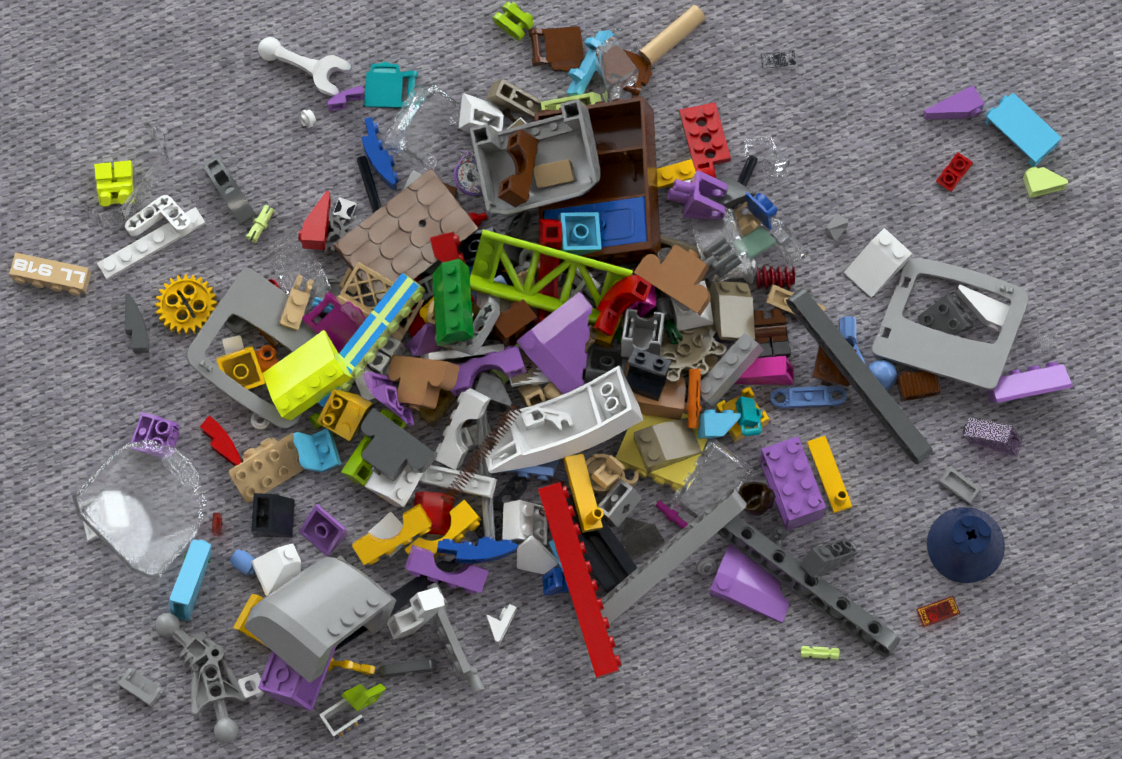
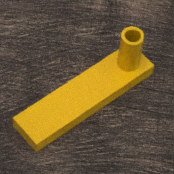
M826 436L807 441L833 513L852 508Z
M584 455L566 456L563 458L582 533L599 530L603 527L601 518L604 512L601 508L597 507Z

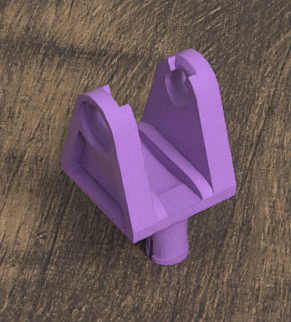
M696 171L690 182L675 179L673 189L670 188L668 191L667 200L683 203L684 218L721 220L725 217V207L706 197H724L728 186L712 176Z

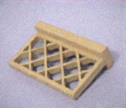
M357 262L340 295L336 299L342 305L350 301L354 306L359 307L367 318L378 304L376 294L381 292L387 293L390 289L387 285L392 286L394 282L364 264ZM359 268L366 272L368 279L358 282L356 273ZM381 280L384 289L375 291L372 281ZM369 282L372 292L362 294L359 284ZM356 285L359 295L354 297L348 295L346 291L349 286ZM373 295L375 305L370 307L365 305L363 297ZM423 299L418 302L415 309L411 310V317L409 315L406 317V326L402 327L399 325V328L390 335L398 341L404 339L410 325L424 303Z

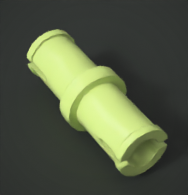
M268 205L263 206L258 218L254 219V224L246 235V238L250 240L253 234H255L251 242H257L262 231L268 227L267 223L275 212L273 208H270L268 213H266L269 208Z

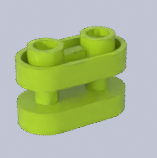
M506 2L502 6L504 13L497 12L492 17V20L506 33L520 41L525 36L523 28L530 30L534 26V18L528 12L524 13L521 11L516 3ZM509 18L513 19V20H514L515 22H517L518 24L516 25V24H515L514 22H512Z

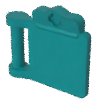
M386 61L372 64L370 71L366 72L364 105L366 107L415 109V84L418 72L413 70L400 72L398 64H390ZM403 78H408L407 101H402Z

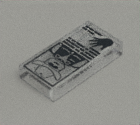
M797 49L760 53L762 72L799 69Z

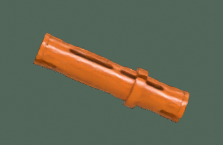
M689 369L688 405H686V410H688V428L700 427L699 415L702 410V406H700L701 369Z

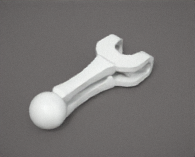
M273 37L264 38L258 45L259 55L264 60L273 61L278 59V61L286 62L302 69L313 77L314 83L321 93L331 97L339 94V91L335 85L329 82V76L336 71L348 73L351 69L349 62L335 55L326 56L321 60L297 55L282 47L280 42Z

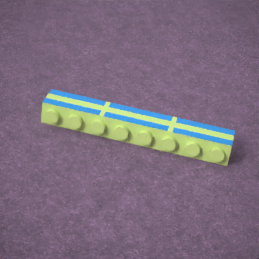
M402 273L339 353L353 378L336 390L349 392L352 383L363 374V369L366 365L374 360L377 351L386 345L388 337L399 328V323L402 319L410 314L413 305L423 297L425 289L408 275ZM331 393L317 403L324 408Z

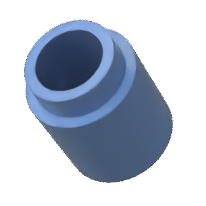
M236 550L230 559L232 566L247 577L256 574L251 563L256 558L245 550Z

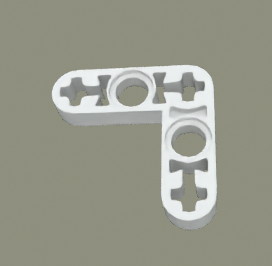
M163 195L128 219L125 223V228L129 235L138 236L159 220L165 218L180 235H187L192 231L193 224L170 196ZM178 212L176 217L170 218L173 213ZM154 213L151 218H146L148 214Z

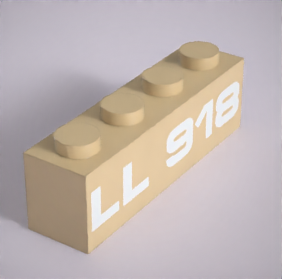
M15 253L9 273L16 283L25 284V282H28L37 288L47 286L56 292L66 290L75 296H79L80 293L86 295L91 277L90 269L87 267Z

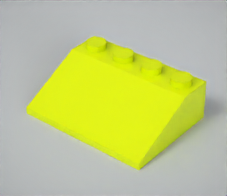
M324 330L262 373L281 417L290 421L329 395L333 389L339 388L353 378Z

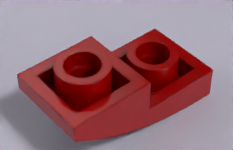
M957 152L936 182L952 192L973 162Z

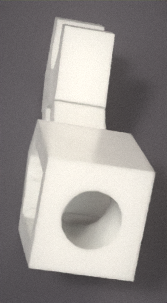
M537 406L521 413L527 431L543 426L546 422L553 423L559 431L563 430L561 426L563 422H567L569 428L573 426L571 417L566 412L539 408ZM540 414L542 416V419L539 418L536 421L533 419L534 415Z

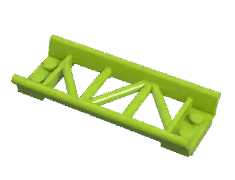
M483 229L470 276V288L472 291L512 302H520L524 299L530 307L553 313L568 301L577 267L597 307L607 291L619 280L632 276L633 270ZM504 243L533 251L524 287L503 248ZM541 253L565 260L532 286ZM499 259H501L514 286L494 281ZM586 266L607 271L601 295H599ZM569 267L560 299L537 293ZM592 308V314L589 315L588 322L595 324L600 312Z

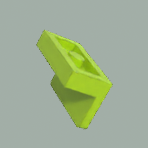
M380 683L367 690L362 684H359L345 691L342 697L357 711H360L375 703L386 688Z

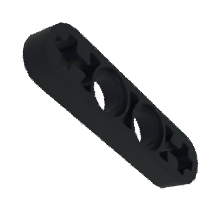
M518 475L513 476L493 502V511L498 510L501 512V517L494 520L495 531L503 521V496L510 495L513 497V501L519 500L527 489L528 483L526 478L519 477ZM520 480H522L523 487L519 486L515 490V492L518 493V495L516 496L512 492L516 486L514 482H519ZM483 517L479 522L480 525L476 528V534L481 539L484 537V533L481 534L480 529L481 526L484 527Z

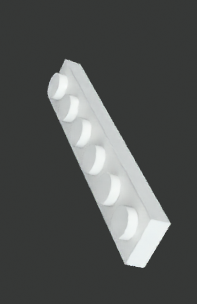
M196 207L185 213L193 224L191 232L206 224ZM168 222L97 264L105 278L109 280L186 235H180Z

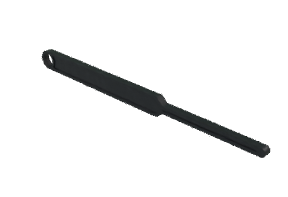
M503 527L495 532V541L502 538ZM454 558L450 562L441 561L436 566L442 571L453 572L454 568L462 563H455L456 558ZM421 574L420 577L414 578L390 595L396 599L391 615L408 605L410 599L416 593L428 590L427 587L436 582L428 580V576ZM361 626L340 642L335 651L365 633L368 629L365 626Z

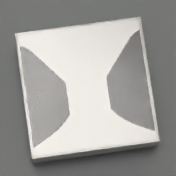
M339 197L333 211L334 217L340 215L341 219L351 222L357 203Z

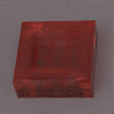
M213 512L211 532L213 536H220L223 518L220 513Z

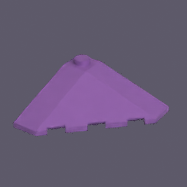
M581 291L517 340V343L527 356L563 394L585 384L582 376L583 368L585 369L588 353H585L586 342L589 341L590 326H588V317L592 314V306Z
M729 543L709 594L783 623L789 608L788 600L784 598L781 592L779 580Z

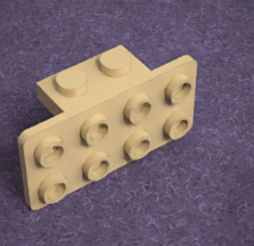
M290 433L279 441L274 437L263 440L257 448H250L245 451L241 457L243 462L229 470V475L245 502L250 503L253 501L254 493L265 494L305 470L299 463V453L294 445V433Z

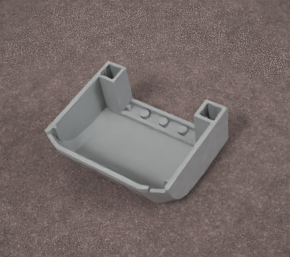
M579 99L561 103L562 115L499 132L489 124L470 128L487 211L511 215L582 196L595 186L600 180V166L588 107ZM522 129L538 139L535 166L569 159L573 164L575 181L538 189L533 172L529 199L526 203L515 208L498 198L500 182L512 174L515 175L514 162L506 152L509 136Z
M324 557L315 561L258 602L251 609L245 628L311 683L324 673L332 649L357 629L365 626L373 634H376L385 627L396 599L348 562L337 558Z

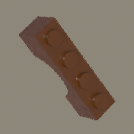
M522 129L509 136L506 152L514 162L515 175L512 174L500 182L498 198L515 208L526 203L529 199L532 173L535 167V156L538 151V139Z

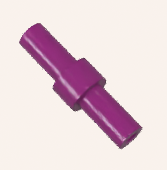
M661 500L657 502L655 506L666 515V518L671 523L674 522L682 530L688 525L678 516L679 513L674 509L671 510Z

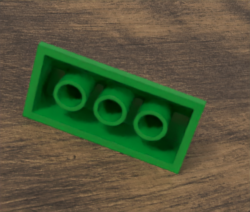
M460 259L441 263L432 274L437 346L474 338L469 267Z

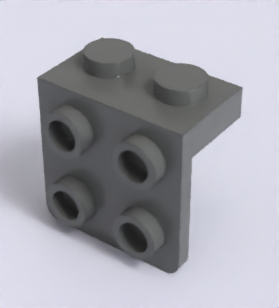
M945 295L918 316V321L921 325L954 336L961 331H968L974 327L971 322L973 321L972 317L968 312H964L961 307V301L954 295Z

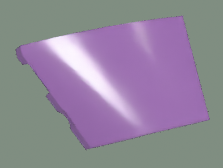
M369 371L364 373V381L372 395L410 427L413 426L412 409L399 403L394 381L390 380L389 376Z

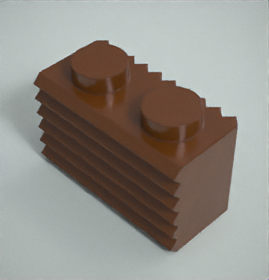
M923 370L915 373L911 371L902 372L896 380L901 402L937 396L941 391L937 375Z

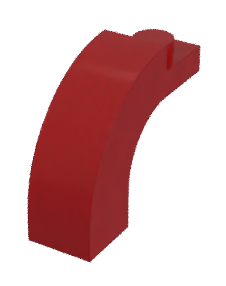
M639 275L628 276L615 283L604 295L596 309L600 313L594 328L607 336H612L623 311L634 302H645L652 284Z

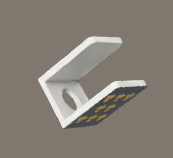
M342 699L320 714L322 721L335 740L364 722L363 716L359 715L337 731H333L326 719L349 705L345 699Z

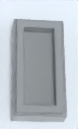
M951 466L938 481L968 505L971 504L981 491L978 486Z

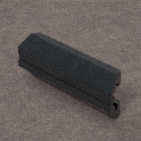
M570 494L566 500L568 505H572L575 516L572 519L574 524L578 523L581 532L578 538L580 543L584 542L587 551L584 554L585 561H590L592 573L608 594L634 572L637 566L603 517L601 518L603 526L601 529L582 533L573 495Z

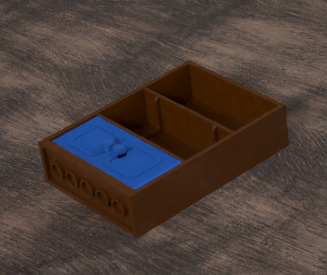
M633 96L631 99L626 100L615 99L613 102L599 101L593 105H586L597 149L600 180L589 192L582 196L539 207V219H557L560 213L599 212L601 250L580 256L614 266L640 263L649 254L656 255L662 260L654 110L647 100L641 96ZM559 108V110L553 111L546 109L540 113H535V122L562 115V109ZM559 258V265L565 260ZM586 266L587 270H588V269H596V268H592V267Z

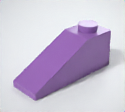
M971 86L924 110L923 118L956 119L968 118L970 116L976 117L982 113L981 110L983 109L984 102L974 86Z

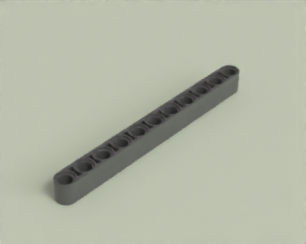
M800 288L790 296L786 303L910 460L915 464L922 462L933 452L930 444L812 296L804 288Z

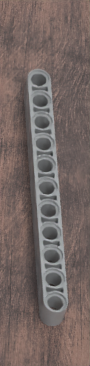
M730 489L604 596L601 599L604 609L601 610L603 618L607 617L609 624H611L737 516L747 505L735 489ZM576 620L572 625V629L585 642L579 621Z

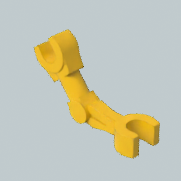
M333 657L327 671H331L334 667H342L343 669L354 670L365 675H374L375 666L358 664L350 660L335 661Z

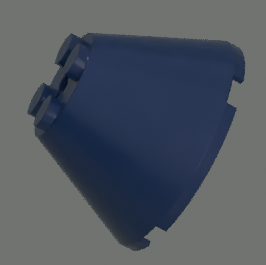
M959 507L946 511L934 521L927 537V550L933 566L943 576L959 583H973L988 578L998 569L1004 556L1005 541L999 525L988 514L975 508Z

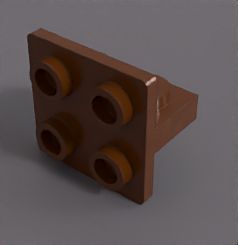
M819 345L813 378L822 380L821 385L830 386L835 383L848 387L850 383Z

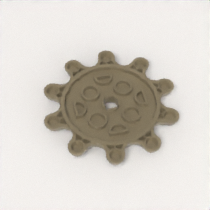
M652 309L642 318H652ZM625 317L621 320L622 328H624ZM714 321L712 325L679 331L683 336V340L680 342L677 339L678 344H672L671 340H668L669 336L664 329L660 357L671 360L667 380L670 383H676L680 379L681 371L701 369V377L705 376L709 371V367L704 359L708 356L722 357L726 353V346L714 340V335L718 334Z

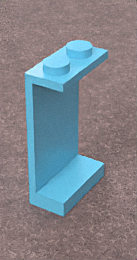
M1014 93L1009 97L1005 95L1000 100V105L996 109L994 107L991 108L986 114L985 123L988 125L992 122L1030 158L1028 164L1031 167H1035L1059 145L1062 139Z

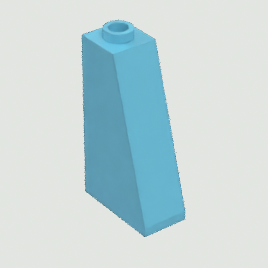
M192 539L169 599L170 613L176 615L178 619L188 622L190 621L208 566V560L212 554L211 544L204 540Z

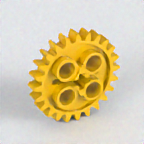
M187 274L184 275V279L177 275V281L170 278L171 284L164 283L166 289H159L162 296H156L157 301H159L155 303L156 308H158L156 313L161 315L159 320L164 322L165 328L170 326L171 332L177 329L180 335L182 330H184L186 335H188L189 330H192L196 334V328L201 330L202 325L206 323L211 313L215 310L214 307L218 305L217 301L214 300L217 297L216 294H211L214 291L213 287L208 288V281L203 283L202 277L196 281L195 275H192L191 279H188ZM189 289L194 290V293L191 295L185 294ZM178 291L182 293L184 299L190 305L191 310L196 316L195 318L191 316L187 307L183 304L182 299L177 294ZM171 299H178L176 304H169ZM197 305H204L202 310H195ZM182 314L188 315L185 320H179L178 318Z

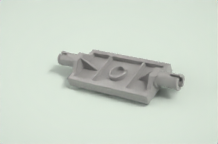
M433 583L427 587L428 590L438 587L439 592L442 594L438 583ZM444 598L445 606L430 618V621L433 625L436 624L438 631H436L437 637L440 642L445 644L446 649H444L447 659H451L453 662L452 670L455 677H459L461 682L468 679L473 693H481L485 690L476 667L468 664L446 615L447 601Z

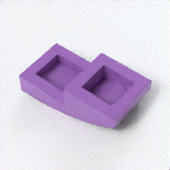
M363 86L345 90L327 101L329 111L347 109L348 101L365 99Z

